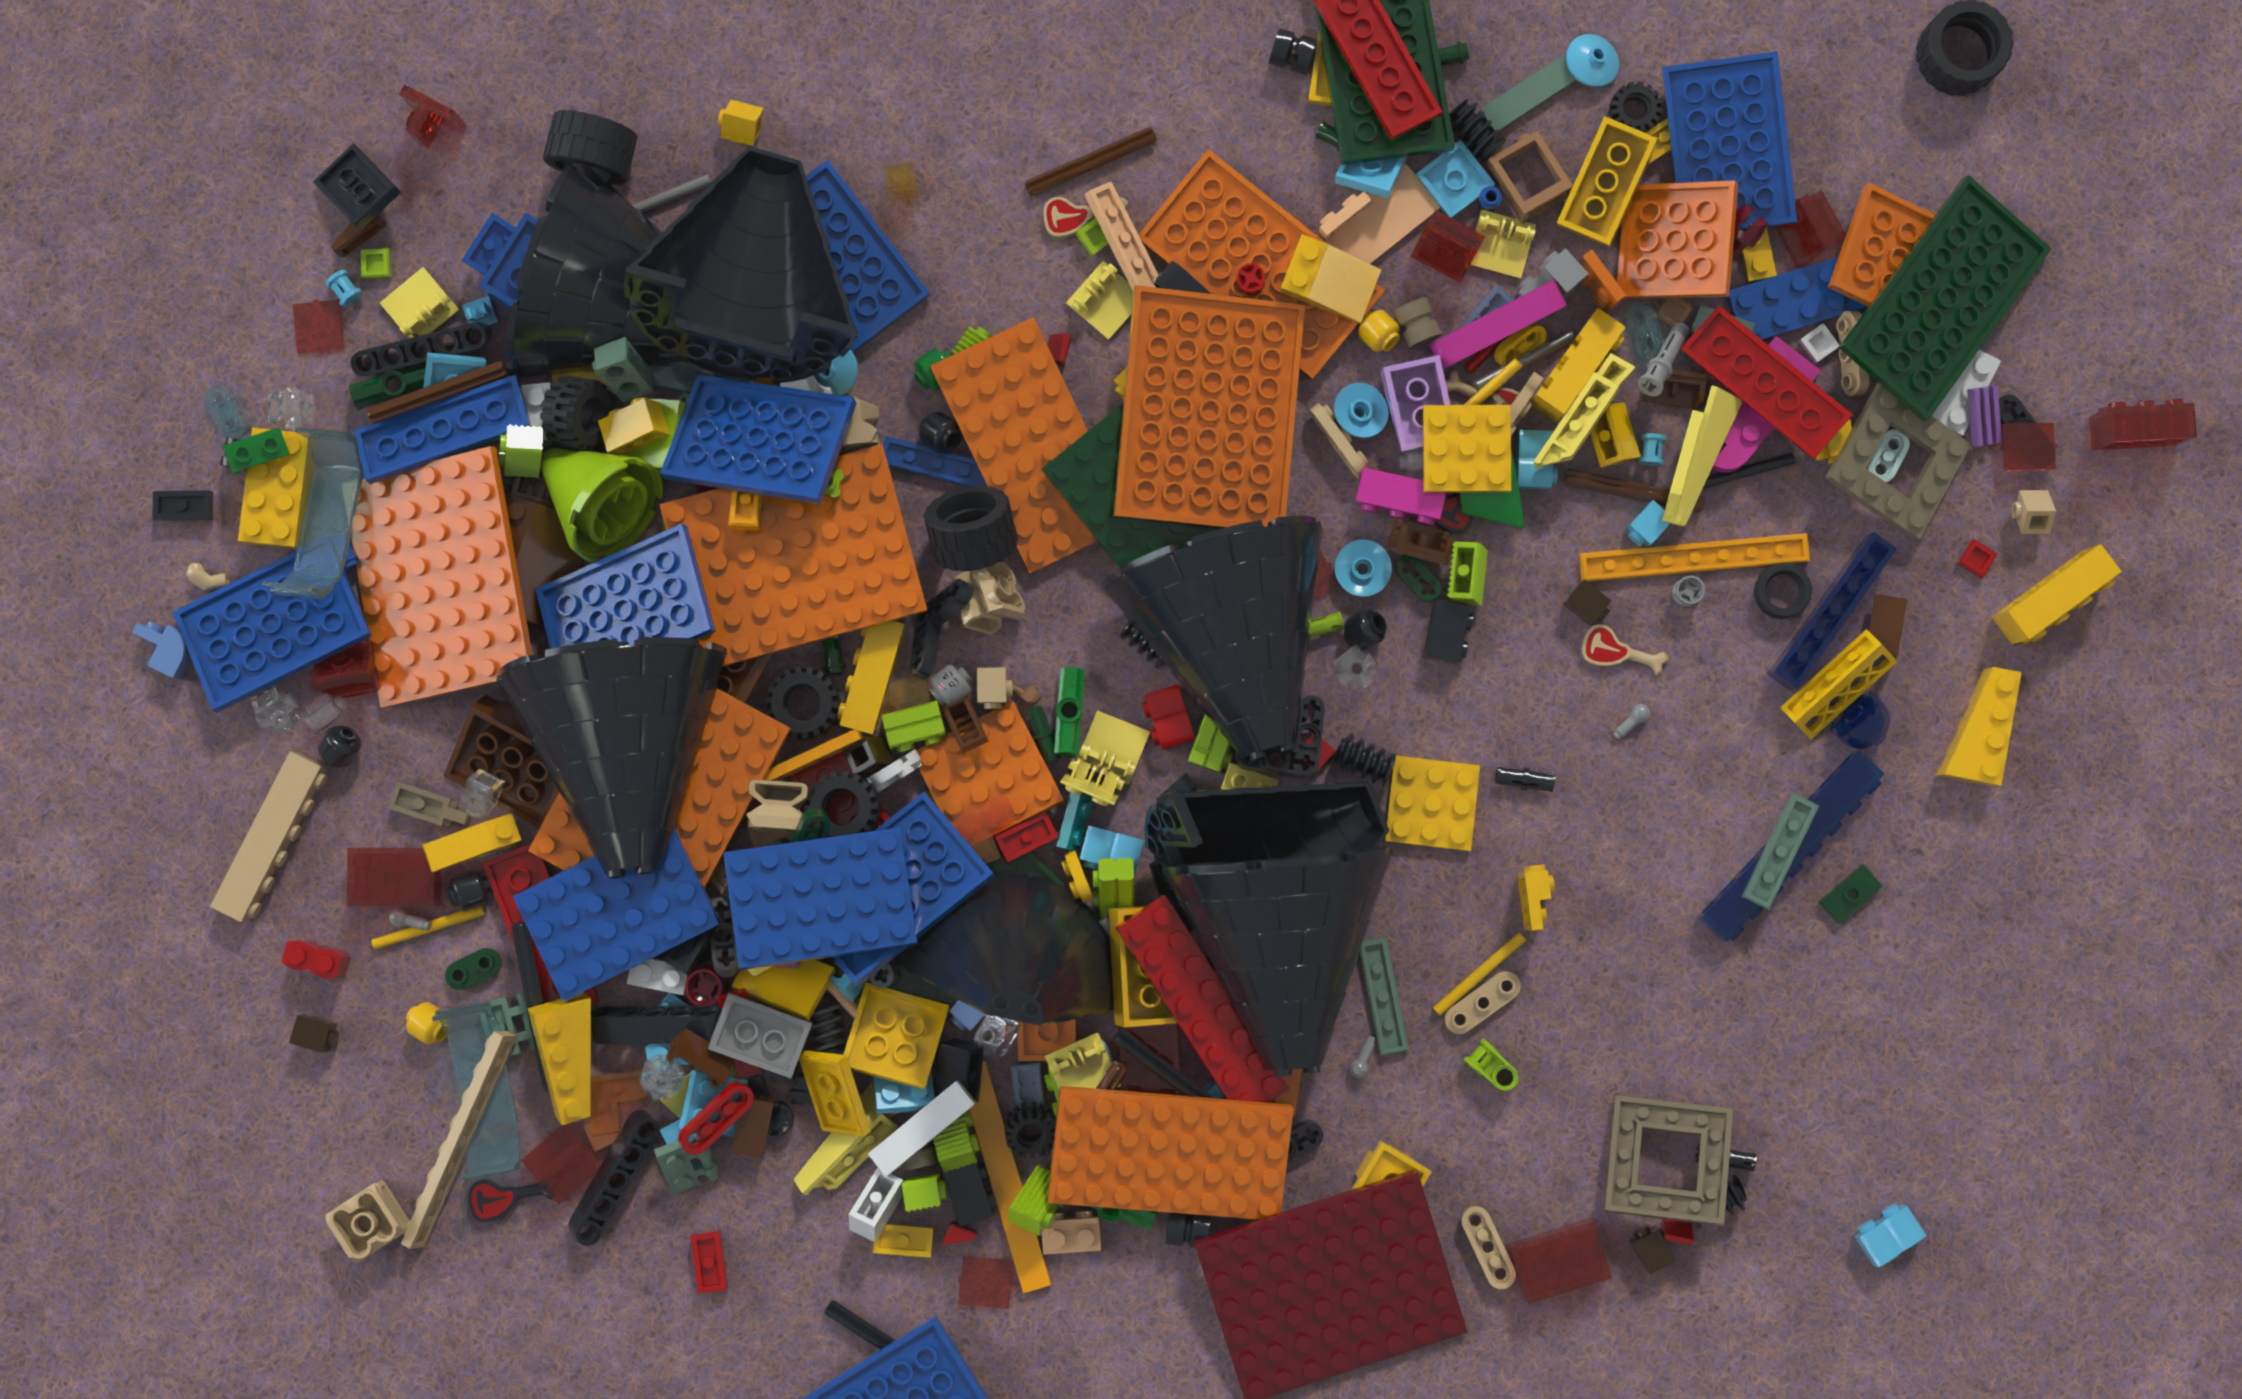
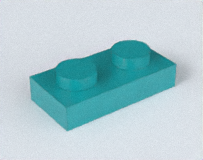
M1070 792L1057 847L1079 852V848L1085 839L1084 828L1086 821L1092 812V796L1083 793L1077 795Z

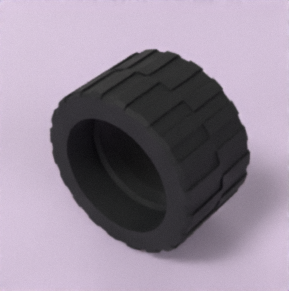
M1961 0L1946 6L1922 31L1920 40L1917 42L1916 62H1918V69L1925 77V81L1939 92L1942 91L1952 96H1966L1970 93H1976L1987 86L2006 67V63L2012 55L2013 33L2005 16H2002L1998 9L1991 7L1983 1ZM1952 26H1962L1976 32L1986 46L1987 61L1985 66L1979 70H1964L1952 64L1942 49V32Z
M573 110L557 111L552 117L543 160L547 165L561 172L568 164L573 165V162L588 165L607 183L620 185L628 180L638 136L629 127L608 118Z
M969 486L955 489L936 498L926 508L924 513V521L933 558L938 565L945 569L965 572L991 567L1003 561L1017 546L1018 539L1009 498L1004 492L996 488Z

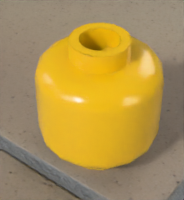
M1384 310L1369 311L1362 319L1358 329V336L1374 352H1387L1398 343L1400 339V326Z
M423 1002L418 1006H413L406 1015L407 1032L426 1045L440 1043L450 1031L449 1015L430 1002Z

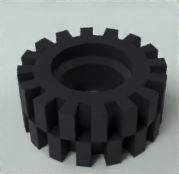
M1640 81L1636 85H1634V82H1629L1627 86L1623 85L1615 93L1609 104L1608 115H1611V119L1645 133L1653 128L1660 119L1663 110L1661 108L1662 99L1657 98L1659 93L1657 90L1653 92L1651 85L1648 84L1645 87L1643 82ZM1630 100L1641 101L1646 108L1645 116L1641 119L1630 118L1625 112V104Z
M1032 1101L1029 1107H1027V1102H1023L1021 1109L1016 1105L1013 1107V1113L1008 1112L1004 1123L1005 1139L1007 1140V1146L1009 1148L1012 1147L1014 1154L1020 1151V1157L1026 1158V1154L1029 1153L1030 1159L1035 1158V1153L1039 1152L1040 1157L1045 1155V1149L1048 1152L1053 1149L1056 1118L1053 1116V1111L1050 1108L1046 1111V1105L1042 1103L1038 1108L1037 1102ZM1027 1124H1037L1042 1127V1131L1035 1136L1023 1135L1020 1129Z

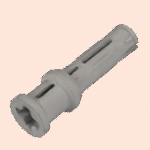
M1678 322L1672 326L1658 355L1648 362L1646 374L1640 377L1638 387L1646 395H1660L1664 389V381L1671 376L1673 371L1672 363L1690 334L1689 327L1684 323Z

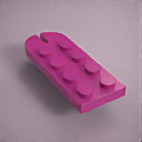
M1777 336L1770 342L1769 346L1811 381L1821 372L1819 368ZM1742 402L1723 443L1725 447L1718 454L1710 472H1732L1741 468L1774 427Z

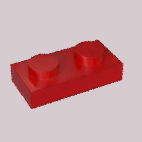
M1044 812L995 836L994 840L1006 864L1057 840L1059 836L1047 813Z
M721 1230L690 1235L698 1294L727 1290L728 1282Z

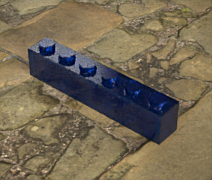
M1875 532L1866 535L1770 668L1767 675L1789 691L1797 689L1897 548Z

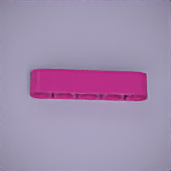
M1552 280L1432 342L1429 346L1434 356H1440L1442 369H1445L1567 306L1555 280Z

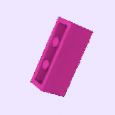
M1363 468L1356 503L1358 506H1362V511L1377 514L1378 510L1389 512V517L1392 518L1396 517L1405 520L1406 516L1417 518V523L1434 526V522L1441 524L1448 493H1424L1423 480Z

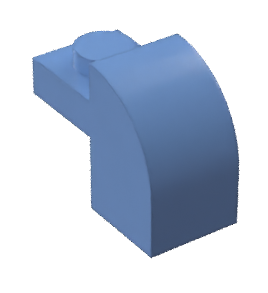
M148 621L147 625L136 623L132 633L157 645L147 666L172 678L182 680L191 662V657L179 628L169 624L164 628L151 621Z

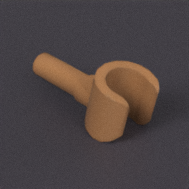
M1013 684V692L1028 704H1034L1041 697L1039 691L1031 684L1025 690Z

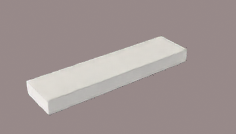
M957 1080L870 1151L868 1155L884 1176L887 1177L976 1104L975 1100L960 1081Z

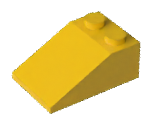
M1302 234L1282 283L1281 294L1361 324L1382 270L1334 246Z

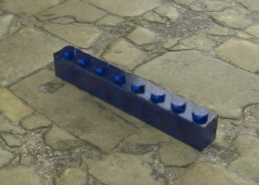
M1860 750L1852 751L1807 799L1819 805V808L1783 882L1788 876L1790 878L1796 876L1803 868L1801 862L1808 855L1813 857L1823 847L1820 842L1827 835L1833 836L1842 827L1843 824L1840 821L1848 813L1851 816L1862 805L1860 799L1866 793L1871 795L1881 785L1882 782L1879 779L1885 773ZM1766 844L1697 916L1721 941H1728L1729 939L1734 941L1744 931L1742 925L1749 918L1754 920L1764 910V908L1742 898L1741 895ZM1783 885L1780 886L1777 895L1783 890Z

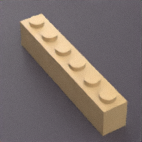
M289 752L210 907L239 922H249L250 919H254L258 915L262 906L259 902L263 894L268 893L274 884L275 878L272 876L276 868H280L286 861L288 856L286 849L290 841L294 842L301 831L299 824L303 816H307L314 806L312 798L316 790H321L327 781L328 775L325 773L328 767L300 753Z

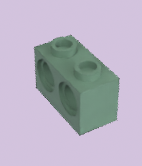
M626 337L594 348L595 361L592 362L595 374L603 378L609 391L612 394L615 393L622 402L654 392L652 369Z

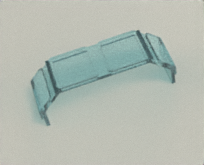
M295 427L296 433L308 439L315 465L294 569L281 583L263 581L262 586L270 589L269 592L275 595L323 600L332 591L333 585L337 581L340 582L344 572L351 538L352 521L356 514L363 480V467L360 462L357 438L352 434L340 431Z
M490 1001L440 1009L435 1011V1015L432 1017V1021L440 1020L448 1038L460 1107L462 1105L463 1093L469 1088L473 1080L474 1068L481 1061L486 1050L485 1043L494 1031H501L499 1021H497ZM507 1060L467 1149V1170L461 1175L462 1179L507 1173L520 1168V1132Z

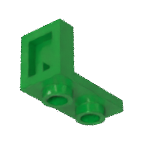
M280 428L223 445V451L233 476L244 473L245 469L289 455V450Z

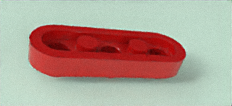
M741 1082L729 1084L682 1128L678 1136V1142L682 1149L690 1155L703 1153L751 1107L754 1099L752 1091ZM740 1092L739 1097L735 1100H732V1096L735 1093ZM718 1113V1117L715 1120H710L712 1114ZM696 1133V1138L689 1141L690 1135Z

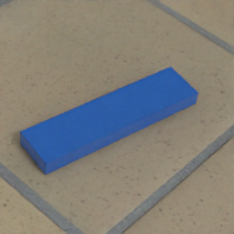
M889 436L885 437L883 446L888 465L891 468L965 487H987L974 458L951 452L941 454L924 445Z

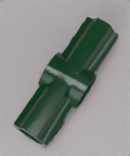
M426 362L397 371L391 370L381 376L350 385L349 389L356 409L360 410L423 389ZM393 378H399L402 381L401 388L396 392L388 390V382Z

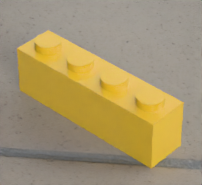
M890 621L862 629L861 637L865 638L862 648L857 647L853 658V664L857 665L854 676H848L845 686V692H849L846 703L841 702L837 714V719L841 720L840 726L852 730L856 729L862 733L875 736L907 627L905 624Z

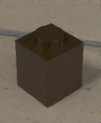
M1585 579L1579 583L1563 603L1565 607L1589 626L1595 621L1600 624L1611 611L1607 608L1611 600Z
M865 736L862 740L844 749L854 775H873L895 762L884 736Z
M306 1014L297 1015L289 1043L321 1053L328 1052L331 1047H335L338 1041L339 1031H336L338 1023Z
M1646 1225L1639 1228L1633 1233L1634 1238L1629 1240L1644 1269L1649 1274H1653L1676 1260L1661 1232L1654 1226L1649 1228Z

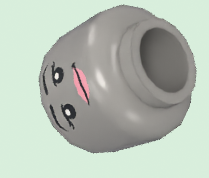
M947 665L930 679L932 687L929 690L941 706L945 704L953 705L963 697L971 694V687L968 683L972 679L963 667L957 670L953 665Z

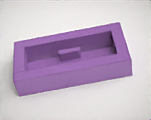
M1990 385L1967 389L1971 446L1979 447L2001 443L1998 386ZM1980 394H1981V406H1982V410H1981V407H1980ZM1982 421H1983V434H1984V438H1983V435H1982Z

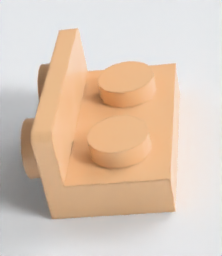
M1093 1210L1075 1211V1216L1064 1217V1212H1055L1056 1217L1050 1229L1044 1228L1042 1232L1043 1255L1101 1251L1099 1215H1093Z

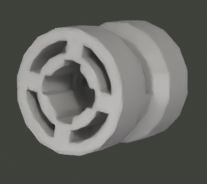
M1686 576L1673 585L1671 591L1672 598L1680 606H1692L1704 597L1705 586L1698 577Z

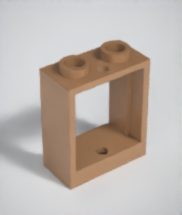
M1538 131L1531 135L1529 133L1521 135L1514 141L1515 144L1506 149L1504 147L1498 148L1488 159V171L1522 224L1567 199L1573 187V184ZM1535 147L1557 183L1524 201L1501 165Z

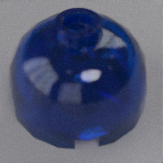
M1868 692L1869 695L1866 697L1861 694L1840 713L1844 715L1837 724L1832 721L1831 732L1850 748L1866 749L1881 744L1886 738L1891 722L1889 710L1884 702L1873 692Z

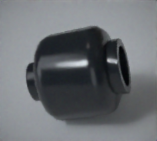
M937 411L929 414L922 420L919 437L925 446L935 452L944 454L954 450L959 445L961 431L956 420Z
M1364 609L1345 621L1344 639L1354 649L1359 651L1368 650L1384 640L1387 629L1386 621L1380 613L1371 609Z
M342 725L332 726L326 731L320 741L318 753L323 762L330 767H347L358 754L361 748V739L350 727Z
M475 870L452 877L450 879V886L446 887L453 908H459L463 912L487 904V893L492 891L486 875L480 877L479 873Z

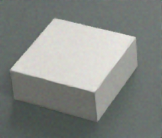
M1824 323L1798 341L1815 364L1840 346Z

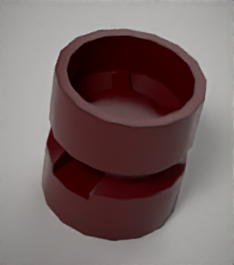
M713 964L704 965L691 973L685 983L686 995L695 1005H712L718 1001L717 996L728 992L730 986L729 977L719 976L714 971Z

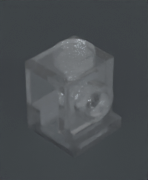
M482 769L477 770L466 781L467 786L460 806L466 808V813L471 817L486 818L495 809L505 781Z
M984 1014L985 1018L973 1040L984 1046L983 1054L986 1056L1005 1055L1021 1024L1015 1020Z

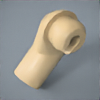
M191 563L188 566L186 572L188 580L204 591L219 589L229 584L227 573L210 576L204 571L200 563Z

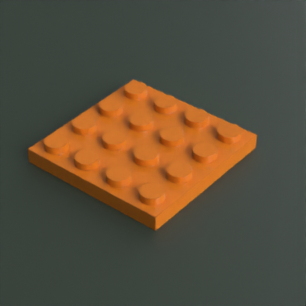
M1735 180L1645 184L1638 186L1622 221L1617 283L1626 294L1624 299L1729 297L1738 183Z
M1870 182L1864 185L1828 288L1869 307L1935 214Z
M1014 701L1001 706V709H995L978 718L989 742L962 753L953 732H950L941 737L942 742L928 746L925 745L916 750L922 763L918 768L939 810L972 849L1065 802ZM975 726V727H973V728H971V729H969V730H967V731H965V732L960 733V735L962 736V735H964V734H966V733H968V732H970V731H972V730H975V729H977V728H976V726ZM977 734V735H975V736H973V737H971V738H969V739H967V740H964V743H966V742H968V741H970V740H972V739H974V738H977V737H979L980 735Z

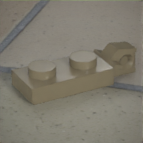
M400 781L396 783L388 809L439 826L452 827L453 821L469 825L472 817L471 813L458 809L460 802Z

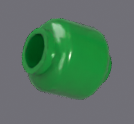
M933 348L915 361L913 375L925 390L928 388L933 391L940 389L930 366L952 356L947 350L942 353L939 349Z

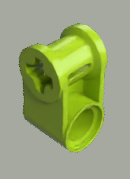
M1484 1038L1480 1040V1045L1469 1057L1465 1056L1463 1058L1472 1069L1499 1090H1511L1518 1082V1074L1514 1067ZM1487 1052V1054L1478 1063V1060ZM1501 1069L1509 1070L1512 1076L1510 1083L1504 1086L1500 1085L1496 1079L1497 1073Z

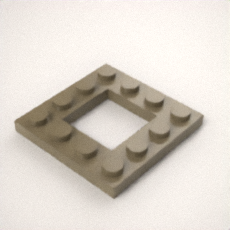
M1877 383L1825 479L1912 540H1919L1972 444L1933 416L1923 422L1881 384ZM1890 425L1930 453L1927 462L1907 497L1866 469Z
M1615 1095L1605 1212L1724 1226L1733 1108ZM1642 1129L1701 1136L1696 1191L1637 1184Z

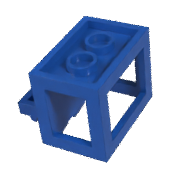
M526 212L516 227L496 214L491 213L461 260L484 276L478 290L511 310L515 300L520 301L521 295L518 294L519 287L516 284L527 247L537 223V219Z

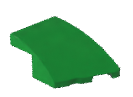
M1511 451V492L1457 493L1463 515L1482 517L1486 521L1513 525L1517 529L1524 528L1518 481Z

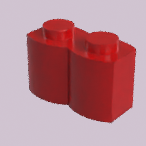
M1178 684L1145 694L1147 701L1142 702L1146 719L1152 717L1155 728L1150 730L1155 746L1161 745L1162 750H1167L1195 741Z
M297 940L286 943L281 962L294 970H310L313 974L322 978H340L346 976L351 956L340 949L322 948L312 941Z

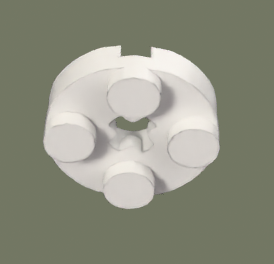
M914 749L866 780L874 788L875 792L878 793L896 780L903 778L922 765L921 758Z

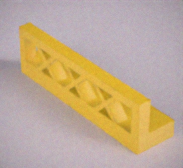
M1866 629L1780 708L1811 740L1898 661ZM1883 654L1886 659L1877 667H1872L1873 662ZM1857 677H1861V681L1856 686L1851 687L1852 681ZM1840 696L1839 701L1834 706H1829L1830 701L1834 697ZM1813 716H1818L1817 721L1809 728L1805 726Z

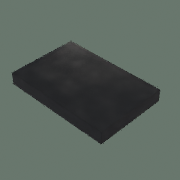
M354 143L313 181L359 231L367 226L401 193Z

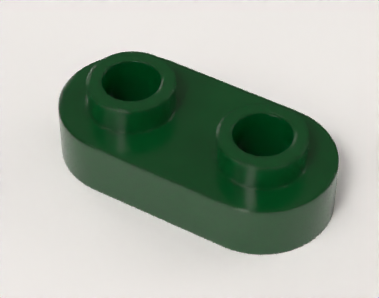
M810 809L803 813L791 843L827 838L831 827L827 813L821 809Z
M480 949L450 964L445 972L446 982L453 989H467L496 975L501 969L502 958L494 949ZM484 957L490 960L488 968H484L481 965V960ZM458 970L464 973V978L461 981L455 978V973Z

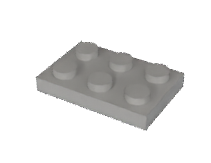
M728 993L707 1048L792 1078L812 1023Z

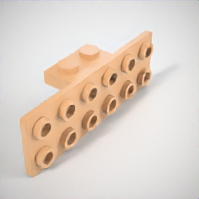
M1404 164L1389 199L1370 193L1366 194L1365 192L1361 193L1358 197L1356 194H1353L1342 203L1343 209L1336 214L1333 211L1320 221L1321 226L1316 235L1327 244L1371 264L1437 212L1440 206L1408 165Z

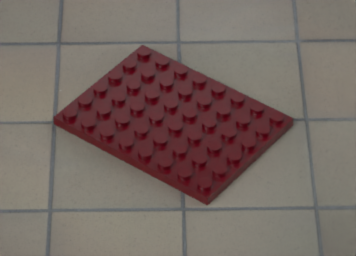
M1417 1169L1194 1241L1244 1399H1265L1467 1333Z

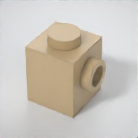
M2019 490L2017 502L2012 504V517L2017 520L2021 533L2051 534L2056 509L2049 491Z
M1006 667L977 668L978 704H984V709H1001V704H1007V697H1013L1012 680H1007Z

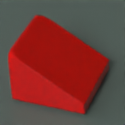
M1068 333L1052 334L1049 336L1047 346L1056 365L1064 366L1066 364L1071 342Z
M1662 1219L1660 1232L1665 1240L1686 1245L1693 1244L1694 1238L1691 1222Z
M953 1221L949 1225L942 1245L975 1240L978 1232L965 1225L960 1227L959 1223Z

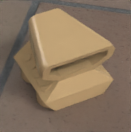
M854 398L857 404L838 455L881 444L882 438L878 430L871 425L879 418V409L876 405Z
M998 562L991 567L965 571L955 576V580L962 579L974 587L970 602L960 610L965 628L986 634H994L1002 627V618L1020 620L1025 614L1024 601L1015 588L1016 578L1007 563Z
M752 780L749 784V793L761 802L762 805L747 813L749 818L748 827L752 828L753 831L794 834L800 817L803 814L799 810L808 797L807 785L795 782Z
M383 1180L377 1183L374 1182L326 1214V1222L349 1259L356 1264L406 1232L404 1228L409 1222V1219Z

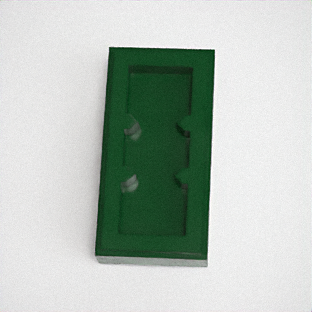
M1861 864L1818 902L1834 921L1840 924L1877 892L1882 885L1866 866Z

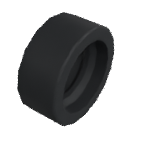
M1786 563L1774 565L1765 570L1758 577L1754 587V597L1758 607L1766 615L1777 619H1786L1798 615L1806 609L1812 595L1811 582L1806 573L1799 567ZM1781 574L1792 577L1797 582L1800 590L1796 603L1787 608L1776 607L1769 601L1766 594L1769 581Z

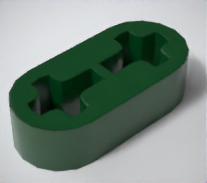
M1404 555L1398 560L1395 567L1398 577L1418 599L1423 602H1432L1440 595L1441 584L1419 558ZM1403 561L1407 563L1413 561L1416 564L1413 569L1418 575L1417 578L1410 572L1406 574L1402 572L1404 568ZM1420 578L1427 585L1431 582L1434 584L1435 587L1432 591L1435 594L1433 596L1429 593L1424 596L1421 593L1423 586L1418 581Z

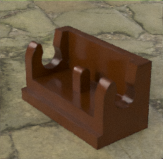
M1673 369L1671 376L1663 383L1664 389L1661 394L1649 396L1644 393L1643 402L1699 410L1701 403L1704 402L1708 374Z
M1395 517L1386 548L1397 553L1448 566L1454 537L1449 536V532L1446 530Z
M1875 594L1869 632L1894 658H1897L1907 599Z
M687 1028L671 1040L666 1055V1060L670 1063L673 1058H680L712 1077L710 1086L714 1089L718 1084L722 1085L725 1083L734 1058L709 1050L707 1048L709 1042Z
M752 1092L754 1099L751 1107L737 1120L731 1153L763 1159L774 1107V1097Z

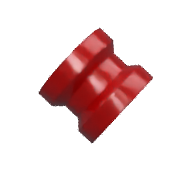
M1249 263L1243 265L1238 270L1237 286L1240 291L1250 296L1256 295L1263 290L1265 286V273L1259 265Z

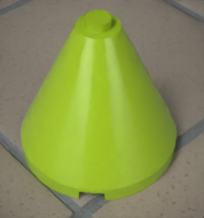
M560 447L548 449L541 456L540 469L570 548L584 560L597 562L596 557H608L632 546L652 523L657 513L652 507L656 496L659 499L662 498L663 482L658 470L647 461L638 457Z

